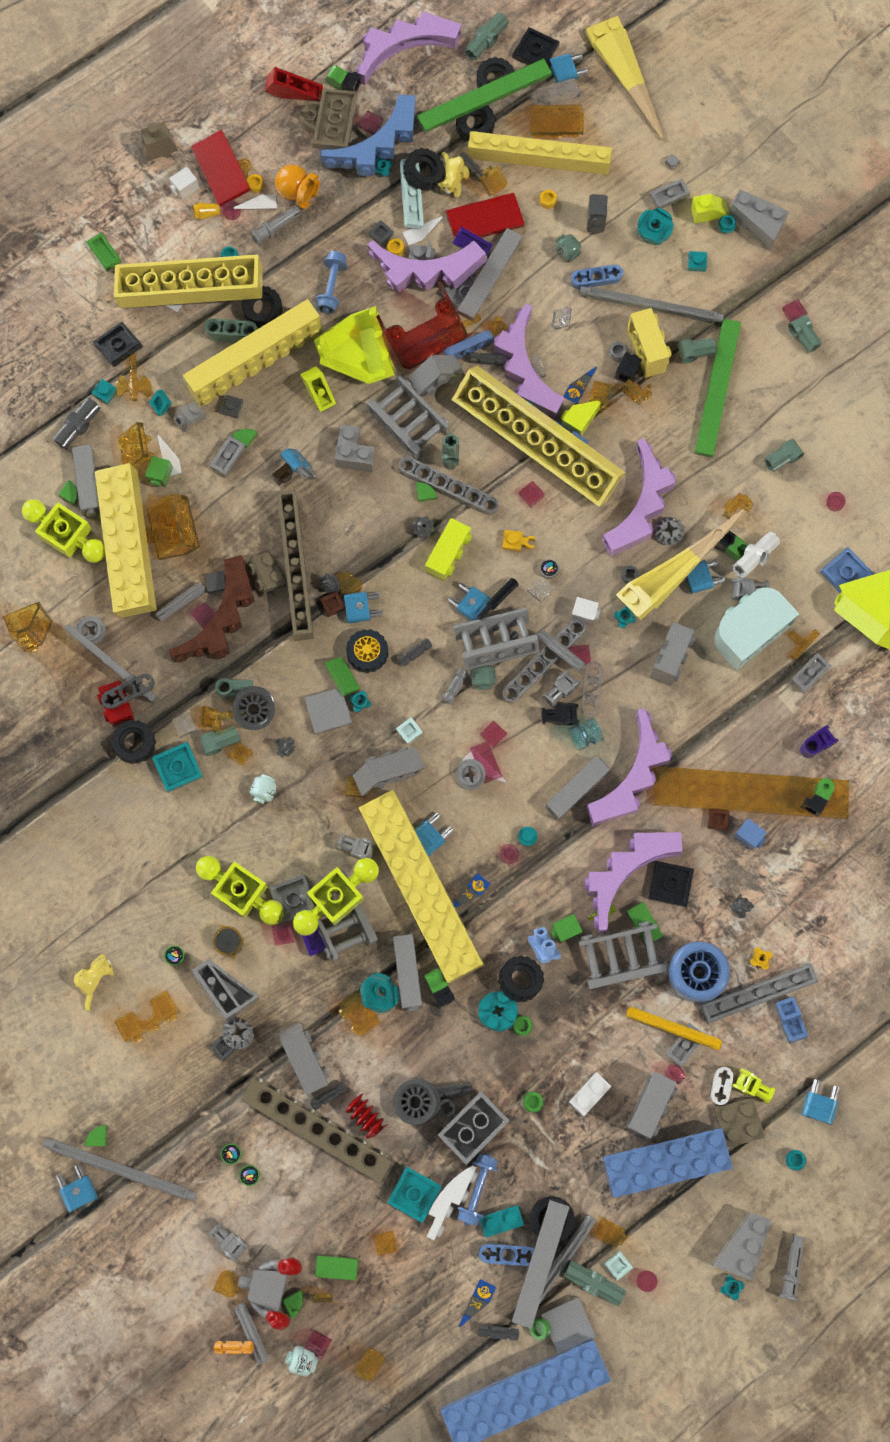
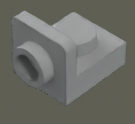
M428 242V246L410 244L409 259H434L435 248H432V242Z

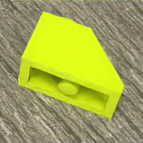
M713 194L693 197L691 211L694 224L718 220L725 215H730L727 202L723 198Z
M315 366L300 374L308 393L320 412L336 404L321 370Z
M593 401L572 405L569 411L565 410L561 417L562 424L573 432L575 430L582 436L600 410L601 402Z

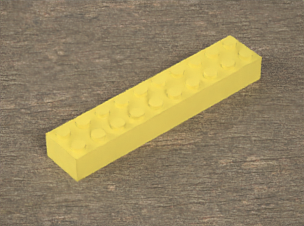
M479 366L468 370L452 398L455 403L599 507L608 501L626 473Z
M391 790L359 807L447 983H452L484 966L397 793Z

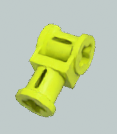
M742 1068L736 1083L732 1085L734 1089L751 1097L755 1095L763 1099L766 1104L770 1102L776 1090L774 1087L770 1088L761 1083L762 1080L757 1078L756 1075Z

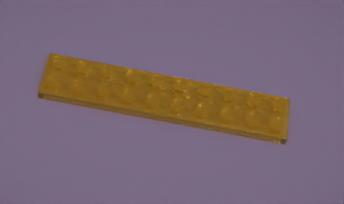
M656 766L653 806L816 817L800 807L807 797L812 799L816 784L823 778ZM830 779L833 781L835 788L825 808L817 818L847 820L849 811V780Z

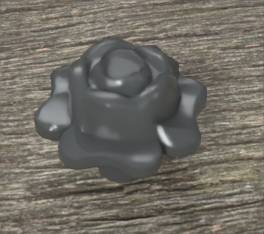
M428 516L423 518L417 517V522H413L414 534H418L419 538L430 537L431 533L435 531L433 527L434 521L429 520Z
M325 574V576L320 577L321 582L319 584L325 592L332 594L340 590V582L337 580L336 575L330 576Z
M291 737L284 740L277 739L275 742L278 746L277 755L281 758L290 756L294 752L295 746L293 744L295 740L291 739Z
M738 897L730 905L732 911L738 912L739 918H745L746 912L751 911L754 905L747 898Z

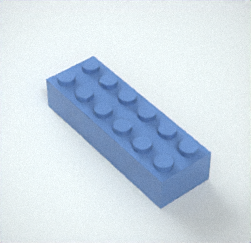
M722 1128L602 1157L613 1198L733 1169Z

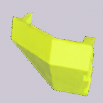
M374 306L349 315L313 340L320 355L319 364L367 384L394 376L395 367L390 358L388 341L383 332L384 326L377 307Z
M890 570L839 585L842 592L836 597L834 611L877 645L890 650Z

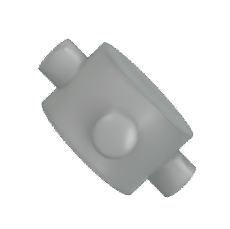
M672 154L668 160H665V164L671 170H674L677 164H680V160Z

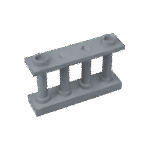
M398 376L397 383L399 387L381 402L376 403L371 399L367 402V409L415 460H419L422 457V446L439 431H442L445 435L449 433V422L444 417L441 418L415 392L412 384L407 379L404 380L401 376ZM405 392L411 400L393 415H388L385 412V408ZM417 405L423 413L405 428H400L397 425V421ZM427 418H430L436 425L420 439L413 441L409 437L410 433Z
M527 607L482 618L481 620L478 619L453 625L456 641L463 639L466 652L462 653L466 671L540 652L537 635L529 636L525 625L529 623ZM518 626L522 638L511 640L507 628ZM499 630L503 643L492 645L489 633ZM481 635L485 647L474 650L470 637Z
M344 869L341 870V872H342V873L346 876V878L348 879V877H347V875H346ZM301 888L300 895L298 896L302 906L306 905L307 909L311 911L314 908L312 899L307 894L306 888ZM361 903L351 911V917L338 922L335 926L332 925L324 928L321 919L318 920L317 929L326 946L324 952L328 959H332L333 963L339 959L337 953L361 942H367L369 947L378 940ZM353 924L359 926L361 930L359 935L333 946L329 935Z
M650 921L639 923V927L596 937H593V934L581 936L582 940H578L577 943L579 946L585 945L592 974L590 979H586L587 987L593 989L666 972V964L657 960L650 931L656 929L657 925L651 924ZM643 932L649 958L648 965L642 967L637 962L631 934ZM622 936L624 937L630 966H628L629 970L621 971V968H618L612 942L613 938ZM600 941L605 942L611 969L609 971L610 974L603 976L602 973H599L593 943Z

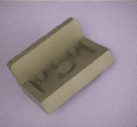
M271 552L252 556L245 565L246 571L250 575L260 597H264L269 591L285 587L286 582Z

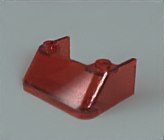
M441 281L438 284L445 297L440 299L435 305L437 316L405 332L400 325H392L386 328L380 315L376 316L383 333L402 367L405 369H412L422 364L431 355H438L446 348L465 340L467 337V331Z

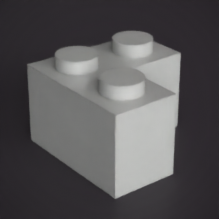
M431 355L409 376V379L418 395L431 396L440 385H454L459 382V378L465 373L455 355Z
M341 425L335 464L338 468L373 472L375 447L359 445V427Z

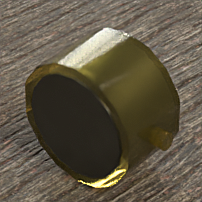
M221 925V928L214 934L213 946L222 956L235 959L236 955L243 949L244 939L236 928Z

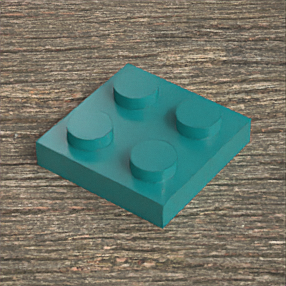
M188 742L152 757L167 793L203 778Z
M406 1166L387 1203L423 1223L442 1186Z

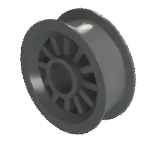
M249 686L242 689L233 701L232 712L234 719L240 726L248 730H259L266 727L272 721L275 713V702L272 695L266 689L259 686ZM251 704H256L259 706V710L251 712L248 707Z
M423 1079L409 1080L401 1084L395 1092L393 1101L398 1117L411 1125L425 1124L435 1118L440 1109L441 1102L436 1087ZM416 1096L421 1101L419 1107H416L413 1102Z

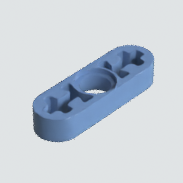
M608 265L576 270L572 273L571 285L576 289H581V286L596 287L616 284L622 280L623 269L619 265ZM613 271H615L617 277H614V275L612 274ZM595 273H599L602 276V278L600 280H594L592 278V275ZM580 277V279H582V282H578L576 278Z
M487 330L446 348L443 351V355H455L456 359H460L471 352L489 346L493 343L494 338L491 332Z
M484 1244L479 1249V1257L484 1263L529 1266L530 1262H527L526 1258H520L521 1262H516L518 1258L517 1249H521L520 1254H527V1250H531V1254H533L534 1248L530 1246ZM489 1247L491 1252H497L496 1248H501L499 1252L500 1261H496L497 1256H490V1259L487 1260L485 1255H482V1251H486V1248ZM505 1249H512L514 1251V1258L511 1261L503 1259L502 1254Z

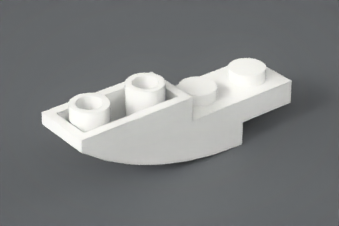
M472 1165L457 1175L447 1184L433 1203L428 1214L435 1217V1220L427 1235L428 1238L435 1240L436 1236L440 1238L445 1228L441 1224L445 1217L449 1219L454 1208L450 1206L451 1202L460 1205V1202L465 1203L469 1195V1191L466 1189L469 1183H474L478 1175L475 1172V1166Z

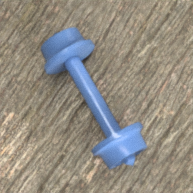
M338 251L329 252L327 258L324 259V265L331 269L326 294H320L316 297L317 310L325 314H333L336 307L340 304L339 300L333 296L337 272L346 270L347 263L345 254Z
M479 1153L477 1159L472 1163L481 1166L471 1200L468 1209L458 1206V1219L464 1221L466 1226L470 1224L477 1226L479 1220L484 1217V1215L475 1212L488 1170L498 1172V1160L492 1158L490 1153L486 1155Z

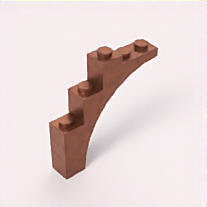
M242 555L224 560L226 580L222 602L213 619L197 636L180 646L169 649L173 662H184L187 658L193 656L202 657L207 652H209L212 659H222L227 654H230L225 633H235L240 628H243L237 607H248L251 603L255 602Z

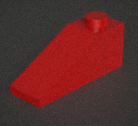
M274 67L266 77L265 92L285 99L321 101L323 84Z

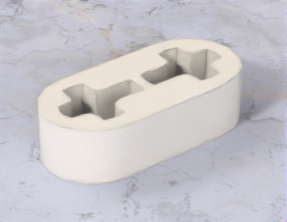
M727 1067L718 1068L714 1073L710 1099L716 1105L726 1104L730 1097L733 1073ZM724 1070L729 1079H725L724 1084L721 1085L722 1079L718 1075L723 1073ZM721 1087L723 1088L722 1095H724L725 1098L721 1099L720 1102H718L717 1097H714V1094L719 1093Z

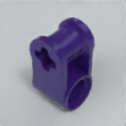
M826 725L801 745L800 752L804 757L812 758L820 752L827 750L839 740L832 735L829 726ZM807 744L813 745L815 751H810L807 748Z

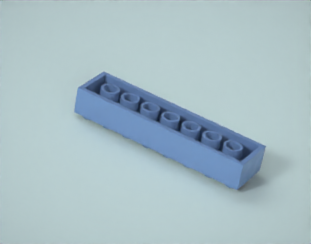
M592 1338L565 1352L549 1357L442 1406L440 1411L453 1442H480L611 1382V1379Z

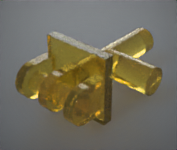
M203 706L200 708L201 716H199V719L201 721L198 727L213 728L214 732H220L221 719L232 718L233 712H218L217 709Z

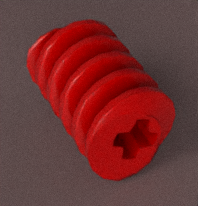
M362 1093L348 1105L345 1112L346 1114L353 1112L350 1119L358 1118L355 1125H363L361 1132L368 1131L366 1138L370 1139L380 1133L388 1124L381 1125L384 1119H376L379 1112L371 1113L374 1106L366 1107L369 1100L361 1101Z

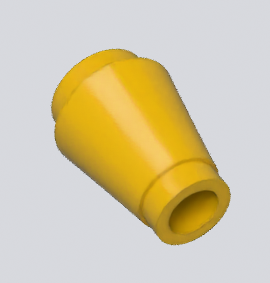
M201 202L193 204L194 218L200 221L220 215L219 204Z

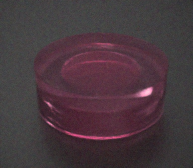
M228 201L224 204L223 214L228 220H235L240 217L241 209H234V207L239 205L237 202Z
M832 492L826 499V506L831 511H840L846 503L845 496L840 492Z
M506 844L501 848L500 859L505 864H513L518 860L519 850L515 845Z
M670 1064L665 1070L666 1077L677 1082L676 1084H681L686 1077L684 1070L676 1064Z
M649 1270L641 1271L636 1278L637 1286L644 1292L653 1291L658 1283L656 1275Z

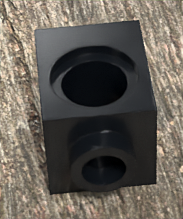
M625 352L616 370L615 378L632 385L640 369L642 359L634 353L629 354Z

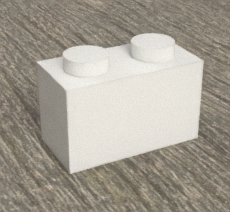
M596 1072L568 1103L584 1117L610 1089L611 1085Z

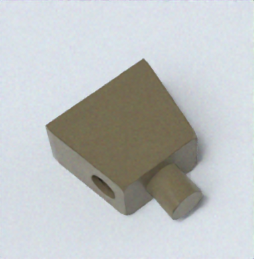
M151 123L147 128L140 131V146L146 162L178 151L174 138L165 123Z

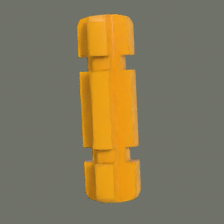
M217 1341L214 1349L216 1354H224V1352L225 1354H242V1352L244 1354H252L254 1343L252 1341H244V1343L243 1341H226V1343L225 1341Z

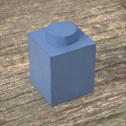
M748 818L734 837L750 850H753L755 847L760 848L766 841L764 836L767 832Z

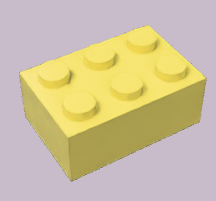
M652 308L630 314L627 328L635 353L642 359L641 369L645 378L666 372L669 358L671 357V350L664 342V332L658 326V316L656 313H653Z

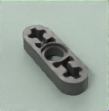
M141 674L105 692L102 695L101 702L106 708L115 709L151 691L154 688L155 681L149 674ZM143 678L147 680L150 679L148 687H145L144 685L138 687L141 690L140 692H138L136 686L133 685L134 682H136L137 685L142 684ZM127 686L133 688V694L130 697L123 695V689ZM119 691V695L123 698V700L120 701V698H117L113 701V705H111L110 703L106 704V701H108V696H111L112 698L118 696L116 692Z

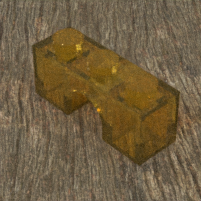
M166 990L149 1000L153 1013L148 1020L140 1021L135 1012L130 1011L114 1021L126 1043L131 1042L135 1044L143 1039L142 1035L149 1032L151 1034L160 1029L159 1025L165 1021L170 1023L178 1018L177 1014L181 1012L169 991Z

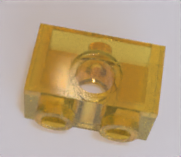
M357 989L339 1003L341 1008L338 1011L344 1019L349 1018L353 1023L350 1028L356 1036L361 1034L364 1037L382 1022L373 1010L363 1006L361 993ZM357 1009L364 1011V1017L361 1020L353 1018V1013Z

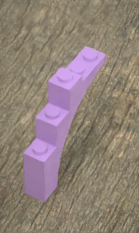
M422 11L420 18L417 17L415 25L396 19L394 26L391 25L389 33L370 27L368 34L365 33L363 38V44L365 45L363 63L357 68V73L361 77V84L366 85L370 76L380 64L403 50L426 45L445 46L456 49L462 35V24Z
M373 240L367 244L370 257L374 261L378 260L381 263L380 267L386 272L387 285L392 290L396 289L399 293L413 281L420 288L424 287L428 291L441 279L448 286L452 285L456 289L488 261L486 253L475 241L449 256L431 260H414L394 255L380 247Z
M525 303L523 309L520 308L516 314L517 320L514 324L511 323L508 331L502 330L500 335H496L492 344L494 345V353L504 355L508 359L504 366L505 377L519 384L515 393L529 401L551 419L556 420L564 405L565 398L552 391L542 382L528 359L525 348V331L532 314V306Z
M644 438L638 440L636 444V450L641 460L643 471L642 493L636 507L627 519L613 530L604 534L602 541L610 557L651 539L653 527L647 520L663 513L665 503L659 495L674 489L676 483V476L673 471L670 472L668 467L661 469L659 460L655 459L652 454L653 449L650 443H646Z
M645 708L639 709L636 712L639 727V747L634 766L626 779L614 791L602 799L587 805L586 809L592 826L637 813L640 803L637 795L634 796L633 794L652 789L656 778L654 772L649 769L668 764L670 757H672L669 746L666 747L665 742L657 744L658 736L655 730L652 731L650 725L652 724V718L649 712L646 713Z
M681 832L634 833L633 839L629 841L630 851L633 852H612L610 858H607V870L611 871L588 873V878H584V888L588 890V896H596L593 897V909H597V916H594V928H598V934H606L611 902L617 890L629 876L650 862L681 855Z

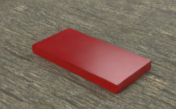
M222 129L191 146L220 207L251 191Z
M515 193L446 210L454 239L460 227L483 238L505 232L507 228L510 230L521 228L525 224Z

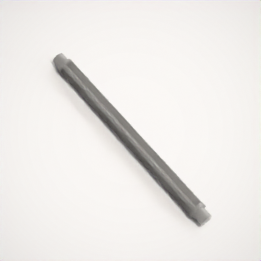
M581 286L580 295H585L588 298L644 309L652 308L654 311L713 323H722L724 316L715 311L590 286Z
M46 1138L43 1143V1147L50 1149L52 1152L54 1151L183 1200L187 1199L194 1202L197 1193L190 1191L189 1188L94 1155L55 1139Z

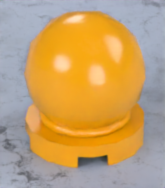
M289 164L283 166L276 174L275 187L278 194L289 201L296 200L297 206L307 209L311 205L308 203L310 199L317 196L321 181L318 180L319 175L315 173L307 174L306 170L301 166Z

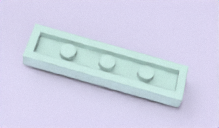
M402 159L400 161L404 226L422 229L424 221L421 189H416L406 180V176L403 173V165L406 159ZM418 162V163L416 164V169H417L418 172L420 173V171H419V162Z

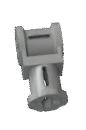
M734 578L731 580L734 592L732 599L739 601L746 594L750 596L758 589L770 588L769 581L754 583V579Z
M566 669L553 683V688L543 695V698L550 706L555 708L557 706L556 703L562 697L566 698L575 691L581 682L574 679L569 674V670Z
M341 833L336 850L342 849L351 852V856L358 859H372L374 849L378 845L376 842L358 837L352 839Z
M220 1221L208 1236L217 1240L221 1244L219 1247L233 1262L238 1263V1258L246 1249L249 1250L250 1245L239 1235L226 1230Z

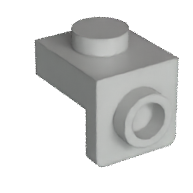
M194 401L179 407L174 421L183 432H186L191 424L203 420L206 414Z

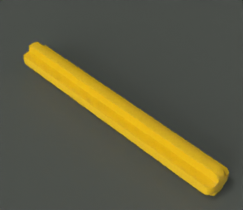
M632 1006L627 1010L626 1015L628 1018L717 1051L721 1049L722 1040Z

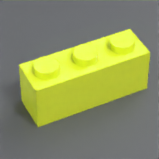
M451 518L425 564V571L444 581L447 576L451 577L455 569L454 563L456 560L459 561L464 553L462 550L464 545H468L472 539L471 527Z

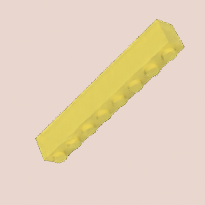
M470 131L468 158L605 175L609 174L612 153L611 147Z

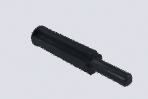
M510 578L486 603L487 606L477 615V618L481 620L490 610H494L519 586L518 582L514 578Z

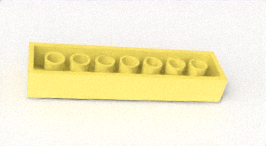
M259 255L115 265L114 298L120 308L262 298L263 265Z
M307 299L183 374L189 393L199 407L209 404L217 396L224 395L228 389L240 385L248 377L255 376L264 367H270L277 359L286 357L295 348H301L310 339L317 338L322 333L319 314Z
M130 463L95 471L113 613L120 618L156 611L138 470Z

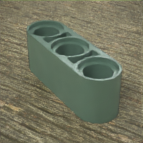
M211 318L204 325L208 339L216 342L236 343L248 336L247 332L257 330L255 323L240 320ZM213 328H217L216 331H210ZM230 330H236L233 333H228Z

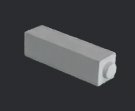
M91 444L72 447L80 510L84 516L94 517L100 514L95 471L97 470L94 450Z
M595 757L546 803L545 808L559 821L608 774V764L603 759Z
M413 934L394 936L402 1009H406L407 1012L419 1011L418 1007H422Z

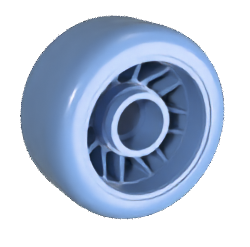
M696 941L684 945L673 955L669 964L668 975L672 988L680 997L690 1002L703 1003L713 1000L725 990L730 979V966L725 954L718 947L708 942ZM694 968H700L703 971L702 978L694 976Z

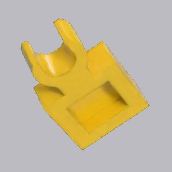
M504 530L502 550L521 552V547L534 550L535 545H529L528 542L535 541V537L528 536L525 538L523 537V532Z

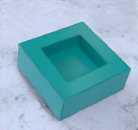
M689 251L688 271L706 272L707 252Z
M101 379L92 391V395L108 405L118 392V389L104 379Z
M163 389L157 390L149 401L158 416H163L172 405V401Z

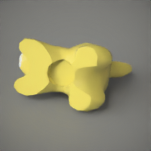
M442 152L446 164V177L444 181L439 182L437 185L441 187V191L447 194L453 192L454 197L458 198L461 194V180L469 178V169L464 165L462 157L457 156L456 158L449 159L448 154Z
M104 954L97 957L91 963L89 969H81L74 977L75 986L80 988L82 993L86 995L84 1005L87 1012L90 1011L93 993L101 978L105 975H114L111 961L106 960Z

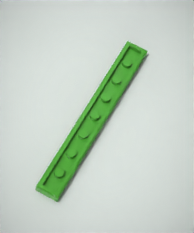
M544 59L539 60L417 115V119L424 132H429L552 76V72Z
M723 318L694 454L713 458L741 322Z

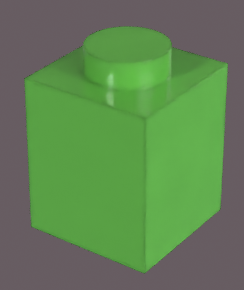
M155 456L151 457L145 474L150 485L154 487L167 486L173 469L170 460Z
M574 914L552 924L553 929L550 930L554 940H558L560 944L583 932Z

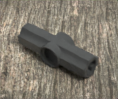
M87 398L76 412L73 411L66 417L65 425L53 437V440L66 450L78 435H83L87 431L89 422L99 412L101 407L93 399Z

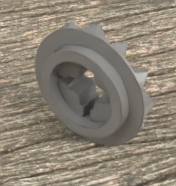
M666 516L655 525V537L664 545H675L682 540L684 527L681 521L675 517ZM668 524L671 529H674L672 536H670L669 532L664 531L667 530Z
M86 616L76 625V629L95 645L98 642H102L104 635H106L105 624L96 616ZM86 626L88 628L90 627L91 629L95 627L94 632L96 635H87L88 631Z
M476 759L464 760L457 769V780L463 788L475 790L482 786V783L486 780V770L483 764ZM471 769L473 772H478V774L473 776V780L472 777L465 776L471 773Z
M240 1017L230 1019L225 1023L222 1030L224 1042L233 1049L246 1048L254 1037L253 1026L248 1023V1020H243ZM235 1027H236L239 1031L245 1030V1031L241 1034V1037H239V1035H233V1034L235 1033V1031H236Z

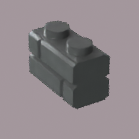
M589 195L586 231L594 234L604 232L607 218V195Z

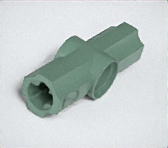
M497 12L486 25L483 24L479 27L475 38L464 49L469 59L472 61L477 60L487 48L494 46L498 35L509 24V20L503 13Z
M448 433L442 439L443 465L448 470L455 469L459 465V438L454 433Z
M573 1261L569 1262L563 1277L580 1285L585 1291L596 1297L600 1296L618 1307L627 1291L608 1281L605 1276L593 1270H588Z

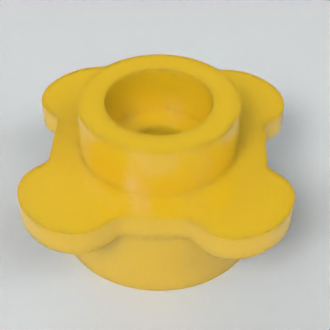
M757 947L753 950L754 955L750 963L752 966L767 970L769 968V960L773 955L770 951L766 952Z

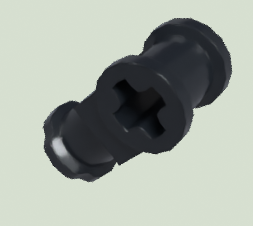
M568 703L557 705L556 709L541 708L542 725L548 722H557V725L564 726L580 724V720L577 717L579 705Z

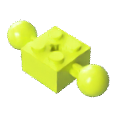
M31 499L25 502L22 507V515L30 523L41 522L35 532L42 541L69 559L78 547L82 549L83 557L91 563H97L104 559L106 555L104 543L98 539H85L92 530L86 520L58 502L49 514L46 513V507L41 501Z
M204 856L198 860L196 864L198 876L203 880L210 881L214 879L219 882L211 892L215 898L244 918L248 916L254 907L259 910V916L265 924L276 925L281 922L284 917L282 904L276 900L265 901L261 898L268 888L264 881L235 861L225 873L221 870L219 860L213 856ZM242 886H244V891L242 893L237 894L238 892L236 891V888H242Z
M370 858L360 859L354 866V874L348 879L336 867L307 892L317 906L311 911L302 910L295 915L293 919L295 931L304 936L313 934L318 928V920L324 914L334 926L365 900L356 887L361 882L370 883L377 878L379 874L377 863ZM333 893H336V894L341 893V894L339 895L340 898H339L338 900H336V899H335V900H332V899H333L332 894H333Z

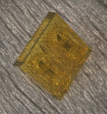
M136 422L118 437L122 464L130 463L134 468L143 461H150L151 457L155 456L154 453L148 452L147 444L148 441H152V438L145 435L142 422Z

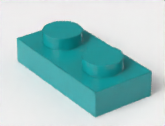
M518 1205L485 1215L480 1219L485 1238L524 1226Z

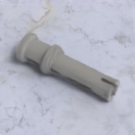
M294 205L269 223L264 222L260 228L250 231L254 242L259 246L266 238L273 237L277 230L302 215L300 209Z
M792 1235L786 1275L784 1274L782 1278L784 1285L780 1298L798 1301L796 1296L798 1284H801L799 1271L805 1241L804 1237Z

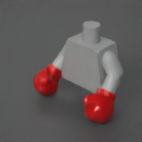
M293 1257L281 1260L273 1259L260 1264L258 1269L254 1270L252 1277L240 1276L238 1288L249 1290L247 1300L251 1301L253 1309L261 1317L265 1318L273 1329L284 1330L290 1324V1317L279 1311L288 1275H298L301 1273V1262Z

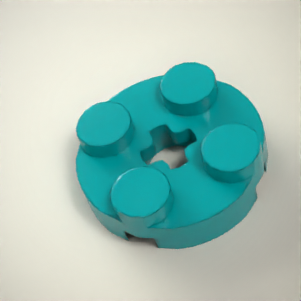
M648 209L639 217L637 233L646 242L661 245L662 242L668 240L672 235L674 228L672 217L664 209ZM651 224H659L658 229L652 228Z
M381 973L372 974L363 981L360 988L363 1006L378 1013H388L399 1001L398 987L390 982L392 979L387 975ZM380 990V993L383 994V996H379L377 991Z
M503 991L487 994L479 1002L478 1014L480 1021L484 1027L495 1032L509 1030L513 1027L518 1017L516 1001L510 1000L509 997L503 994ZM496 1007L504 1009L499 1017L497 1014H493Z

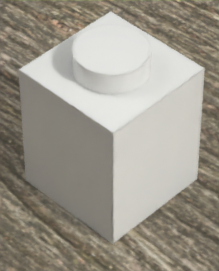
M185 167L169 178L171 191L182 200L199 189L197 178L188 167Z
M577 597L571 620L580 619L585 624L593 626L594 620L598 621L601 612L600 609H597L599 603Z

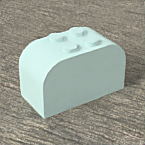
M761 588L750 596L746 594L739 600L740 603L736 607L731 606L725 612L726 615L723 616L715 632L714 644L718 652L735 671H738L791 627L799 616L796 609L777 590Z

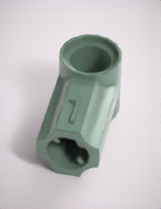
M803 315L788 324L790 333L793 337L799 339L807 353L815 351L822 345V342L812 329V322L807 315Z
M713 338L694 342L692 339H687L679 342L677 345L682 363H691L697 360V358L716 354V344Z
M790 439L779 450L765 457L764 460L768 469L775 472L789 462L792 464L804 455V452L794 439Z
M219 679L215 685L216 693L221 699L235 697L242 689L253 686V680ZM223 685H227L229 687V690L227 692H221L219 690L220 687Z
M236 726L218 732H208L200 736L206 756L217 754L223 748L241 742Z

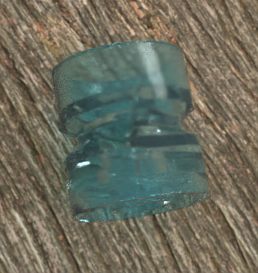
M594 717L584 721L582 726L577 724L569 728L570 736L578 751L589 747V743L596 744L604 740L601 728Z

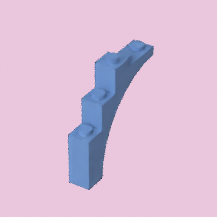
M398 95L396 106L389 120L377 133L365 141L346 148L322 150V167L357 169V175L375 176L376 158L394 159L395 141L413 142L415 95Z

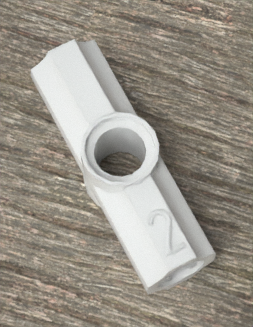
M769 532L755 545L749 544L744 551V556L733 565V571L737 576L743 578L757 565L763 566L767 562L769 554L780 544V539L775 533Z

